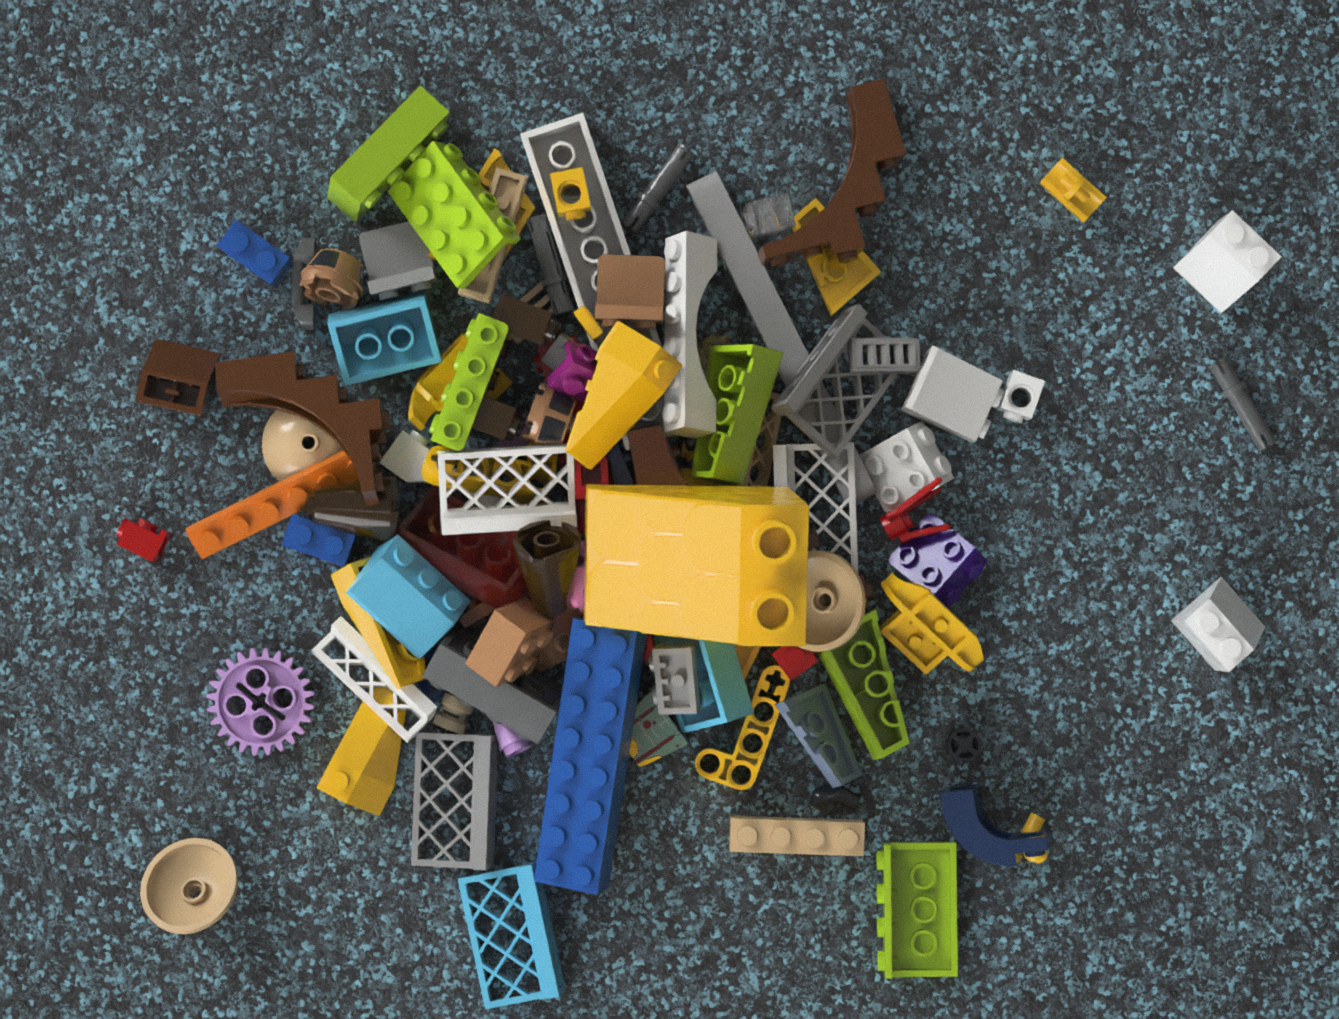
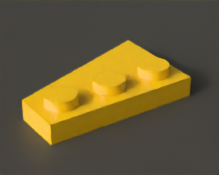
M817 198L791 218L789 222L794 232L807 225L825 208ZM825 249L822 250L823 254L806 259L830 316L835 314L881 273L863 250L858 254L857 259L841 264L838 259L828 262Z

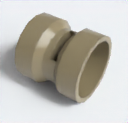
M445 692L441 700L443 707L441 712L436 713L433 723L463 735L467 727L465 720L467 715L473 712L474 707L462 704L457 696ZM448 712L458 715L459 718L451 714H448Z

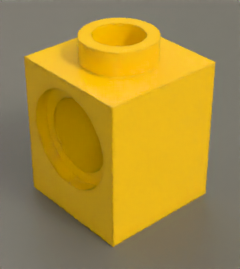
M583 167L550 173L558 216H565L566 221L585 218V212L592 210ZM570 187L577 188L581 192L580 199L573 204L566 203L562 199L563 192Z

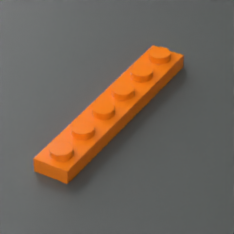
M342 450L186 527V534L201 559H204L290 517L292 514L306 509L307 495H313L315 488L359 481L358 474L352 461ZM376 463V470H377V472H378V471H379V466H378V464Z

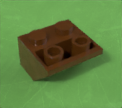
M155 339L142 369L135 401L207 418L216 379L215 363L220 362L221 353Z

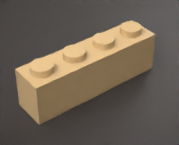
M730 816V852L864 856L865 822L863 820Z

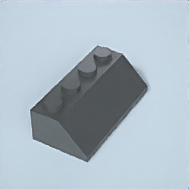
M456 623L440 643L422 676L428 679L433 687L439 690H446L457 696L462 704L468 707H475L486 713L487 717L494 723L504 724L513 729L521 739L538 744L560 708L563 685L534 669L529 675L526 676L524 674L512 683L507 682L495 687L465 664L480 636Z

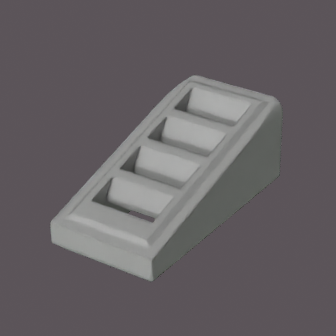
M851 338L848 340L851 373L911 374L920 370V344L918 338ZM863 347H867V365H863ZM876 347H879L880 364H877ZM890 348H893V364H890Z

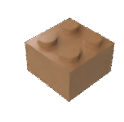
M527 597L495 609L465 664L495 687L507 682L512 683L524 674L527 676L538 664L539 660L536 657L539 651L551 641L554 634L551 630L557 620L554 617H546L538 613L534 608L533 602Z

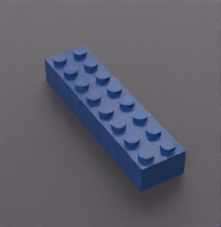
M584 615L573 618L534 882L598 895L608 889L610 883L647 634L638 631L586 625L583 619Z

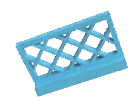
M537 861L458 878L485 1009L542 998H555L566 992L543 883L534 882ZM516 874L519 889L511 897L499 889L498 885L504 876ZM497 878L494 884L489 882L488 879ZM479 881L490 889L482 903L470 897L468 883ZM494 892L510 902L501 917L485 907ZM520 895H521L522 904H521L519 901H517V899H518V897H519ZM513 905L525 914L526 921L520 930L504 920ZM473 906L477 908L475 914L473 911ZM481 912L497 922L489 936L477 929L476 920ZM501 925L516 934L508 949L492 940ZM526 928H528L529 936L524 933ZM520 938L532 947L533 954L527 963L511 953ZM480 939H482L483 941H485V942L483 943L482 947H481V944H480ZM488 944L504 954L495 969L484 962L483 952ZM507 958L523 967L515 982L499 972ZM533 961H535L536 969L530 966ZM486 971H488L489 973H491V976H490L489 979H488V977H487V972H486ZM527 971L538 978L541 991L529 993L518 985ZM495 977L511 987L505 998L492 1000L489 986ZM514 990L521 994V995L511 996V995L513 994Z

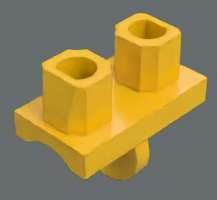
M1061 158L1039 183L1082 223L1107 198L1064 158Z

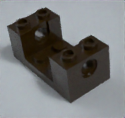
M501 294L493 319L506 323L509 327V332L472 428L507 441H513L514 436L520 437L526 422V418L522 417L524 410L488 397L487 394L489 390L494 391L498 384L501 373L496 370L500 360H506L512 346V341L508 340L510 334L548 348L549 342L554 343L558 338L562 324L557 322L558 315Z

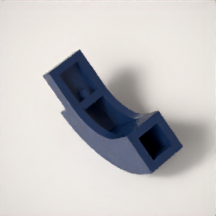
M979 784L948 786L940 793L943 814L950 831L968 852L983 861L1000 866H1017L1023 859L1022 852H1025L1026 857L1041 856L1054 843L1052 830L1010 833L996 827L984 812Z

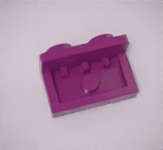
M569 339L564 344L567 357L547 377L548 387L585 403L588 394L585 388L588 379L592 380L598 363L595 360L597 351L586 344H580Z

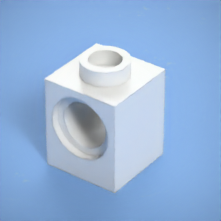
M1016 370L1011 371L1004 388V395L997 410L1004 412L1003 418L1022 424L1023 419H1032L1045 381ZM1020 389L1027 394L1028 403L1025 407H1017L1013 404L1011 395L1014 390Z

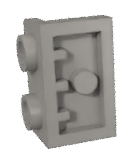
M660 642L652 649L649 655V667L655 675L652 698L654 704L658 705V714H698L701 711L695 646H668L667 642Z

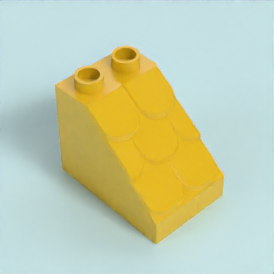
M586 484L583 616L585 624L740 646H806L809 505L789 487Z

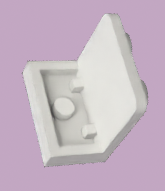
M923 421L906 428L859 455L877 491L875 495L887 513L896 509L936 478H942V482L934 489L954 479L949 461L941 455L935 444L933 432L925 426Z

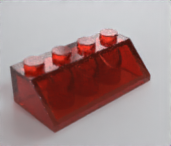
M434 485L396 529L395 536L399 535L454 586L496 609L519 600L527 590V585L513 549V539L517 538V531L442 535L439 488ZM452 495L447 497V509L462 508L465 505V502Z

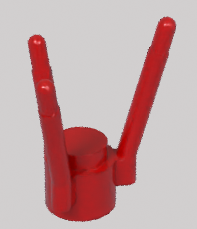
M936 478L896 509L880 517V521L891 541L899 537L903 544L913 538L950 530L951 526L949 524L915 531L909 530V528L914 526L909 513L942 491V486L934 489L942 482V478Z

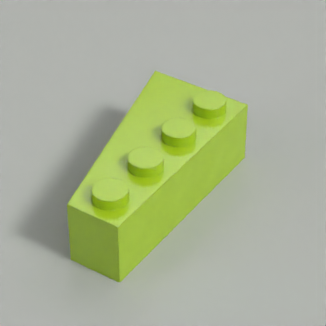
M419 86L330 177L327 198L351 220L357 223L379 201L382 194L402 177L405 172L404 170L411 162L414 163L426 149V145L432 139L438 140L449 127L446 123L450 111L423 87Z
M755 344L710 346L706 381L716 398V433L696 439L691 473L692 478L718 484L743 485L784 352Z
M876 609L864 614L857 632L845 644L833 650L817 652L873 760L882 759L910 744L900 703L897 700L893 684L895 682L892 671L889 668L885 652L886 647L881 636Z

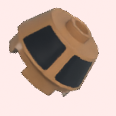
M329 248L321 249L301 271L302 279L299 285L306 288L304 295L324 307L327 306L329 301L335 304H342V310H351L363 296V265L354 256L344 251Z
M540 382L538 391L543 392V396L535 395L526 426L531 431L524 430L521 439L534 443L533 445L563 444L566 433L571 434L576 415L573 412L577 400L550 389L548 384Z

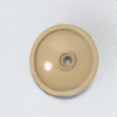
M277 409L270 416L264 428L262 437L263 457L269 471L279 482L342 451L339 444L319 427L299 416ZM307 437H313L315 440V445L311 449H306L303 445L304 439Z
M824 550L808 551L806 646H798L808 651H828L842 646L854 636L864 617L866 599L862 581L854 567L846 559L835 553ZM827 594L831 597L829 606L825 603V596Z
M189 838L175 842L164 848L153 858L143 875L140 888L143 909L154 924L167 932L191 934L202 931L221 919L233 903L238 888L237 867L230 854L216 842L203 838ZM197 891H201L198 897L193 898Z

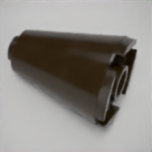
M389 475L383 476L384 491L379 492L380 504L366 506L359 481L315 488L313 495H307L306 515H312V522L386 542L393 538L396 533L398 511H395V500H398L397 478Z
M550 520L530 523L517 531V538L513 539V549L535 610L546 617H556L568 608L581 549V535L577 528L565 522H561V527L551 526Z

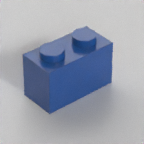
M236 219L217 244L220 250L275 289L292 266V259Z
M292 514L281 545L345 567L351 562L359 536L314 523L311 519Z

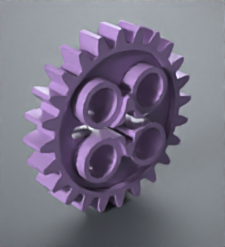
M251 648L250 658H247L243 652H238V663L231 659H226L229 670L217 669L216 672L222 679L220 681H210L209 683L217 689L216 693L206 695L207 698L215 701V705L207 708V712L217 713V717L210 723L211 725L221 723L222 728L217 735L220 737L228 733L230 735L227 743L228 746L239 741V752L241 753L248 746H251L254 756L258 755L261 747L264 748L266 755H271L274 744L280 752L284 751V740L286 739L291 744L297 743L293 733L305 734L306 731L300 724L302 722H312L313 720L305 714L306 710L316 708V705L307 702V698L315 695V691L305 690V686L312 680L311 678L301 680L300 675L305 668L302 666L294 670L292 668L295 661L294 657L283 662V651H278L274 657H271L270 648H264L262 656H259L256 648ZM254 669L262 670L266 676V681L260 688L253 686L250 682V674ZM242 683L256 696L266 694L265 702L283 713L285 720L279 719L267 707L257 709L255 707L257 700L238 689L237 684ZM282 688L289 690L293 696L292 703L288 707L280 706L276 700V695ZM234 696H240L245 700L246 708L242 714H236L230 708V701ZM262 715L268 716L273 723V728L268 734L261 733L257 728V720Z

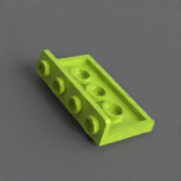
M432 141L387 192L456 288L465 289L507 243L517 244L520 236L515 231L516 225L514 222L503 215L498 208L497 199L481 185V178L477 172L468 167L464 162L461 150L452 143L446 144Z
M478 313L476 319L470 321L465 335L468 338L465 350H460L456 357L453 369L457 371L452 383H447L442 394L441 401H444L441 413H436L431 423L429 432L432 433L430 441L457 451L464 449L508 335L509 327L506 323Z
M882 842V850H876V869L883 870V884H877L876 887L877 904H883V917H877V937H883V951H877L878 971H884L885 979H892V977H958L956 842Z

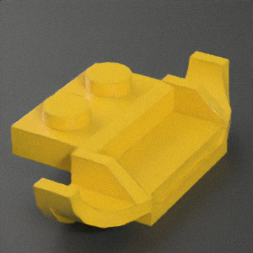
M461 333L441 354L442 362L431 364L416 380L417 383L409 402L408 418L420 431L425 428V424L436 410L440 412L443 408L442 394L447 383H452L457 371L453 369L456 357L460 350H465L468 338L465 337L466 333ZM510 334L508 340H510L513 337L512 334ZM499 368L496 370L501 373L498 384L494 391L489 390L487 394L488 397L497 399L513 383Z
M893 573L880 583L888 598L898 608L879 627L880 632L924 674L927 675L947 656L968 672H972L984 661L981 645L975 631L970 630L933 595L929 588L917 583L902 581Z

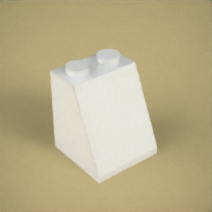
M1232 210L1219 219L1173 269L1222 313L1254 286L1282 256Z
M932 345L924 356L920 370L917 372L901 412L974 443L978 437L984 439L989 429L991 420L986 418L991 407L997 409L1005 392V390L1000 389L1003 380Z
M1222 577L1171 620L1214 670L1230 672L1255 650L1265 629L1262 622Z

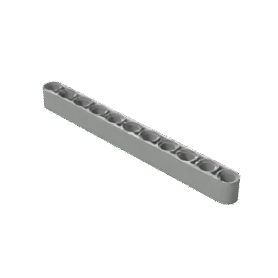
M714 171L686 185V188L710 237L717 238V251L766 348L784 352L778 372L785 386H787L809 354L764 265H761L759 255L718 173ZM821 382V398H830L823 382ZM833 402L822 403L824 422L837 421L836 408ZM814 403L805 404L799 414L808 423L816 422ZM838 425L825 426L826 440L830 443H837L839 440ZM854 446L856 503L876 494L877 491ZM843 449L838 458L832 459L828 455L824 459L837 473L848 464L847 449ZM818 450L820 456L822 457L825 454V452L823 450ZM848 469L841 475L847 482ZM828 470V472H829V474H830V476H831V478H832V480H833V478L835 477V475H834L830 470ZM838 479L834 484L844 502L849 497V488Z

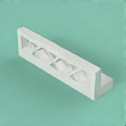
M340 616L331 625V632L312 649V653L407 743L435 716L437 706L414 684L400 689L395 687L363 636L343 617ZM336 639L345 648V659H331L323 650ZM349 652H350L356 659H349ZM338 665H345V672ZM349 665H363L368 669L369 682H355L349 676ZM373 675H374L380 682H373ZM362 688H369V694ZM373 688H388L393 693V704L379 705L373 699ZM397 698L404 704H397ZM393 710V717L387 711ZM397 710H411L420 720L407 731L397 722Z

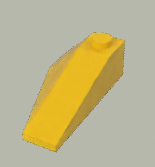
M620 321L615 323L598 348L595 358L598 363L592 380L588 379L585 388L588 394L583 409L577 412L565 449L568 454L589 470L594 468L665 393L683 366L661 346Z
M370 557L346 565L331 574V578L343 607L395 687L400 689L426 679L422 676L426 670L424 656L418 659L345 593Z
M373 688V699L379 705L393 704V693L388 688ZM397 698V704H404ZM362 702L328 764L317 789L346 804L380 816L395 787L402 738L366 703ZM393 710L387 711L393 717ZM397 710V722L404 727L407 710Z

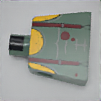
M652 691L636 705L628 759L632 757L639 768L688 744L670 716L658 714V705H655L653 702Z

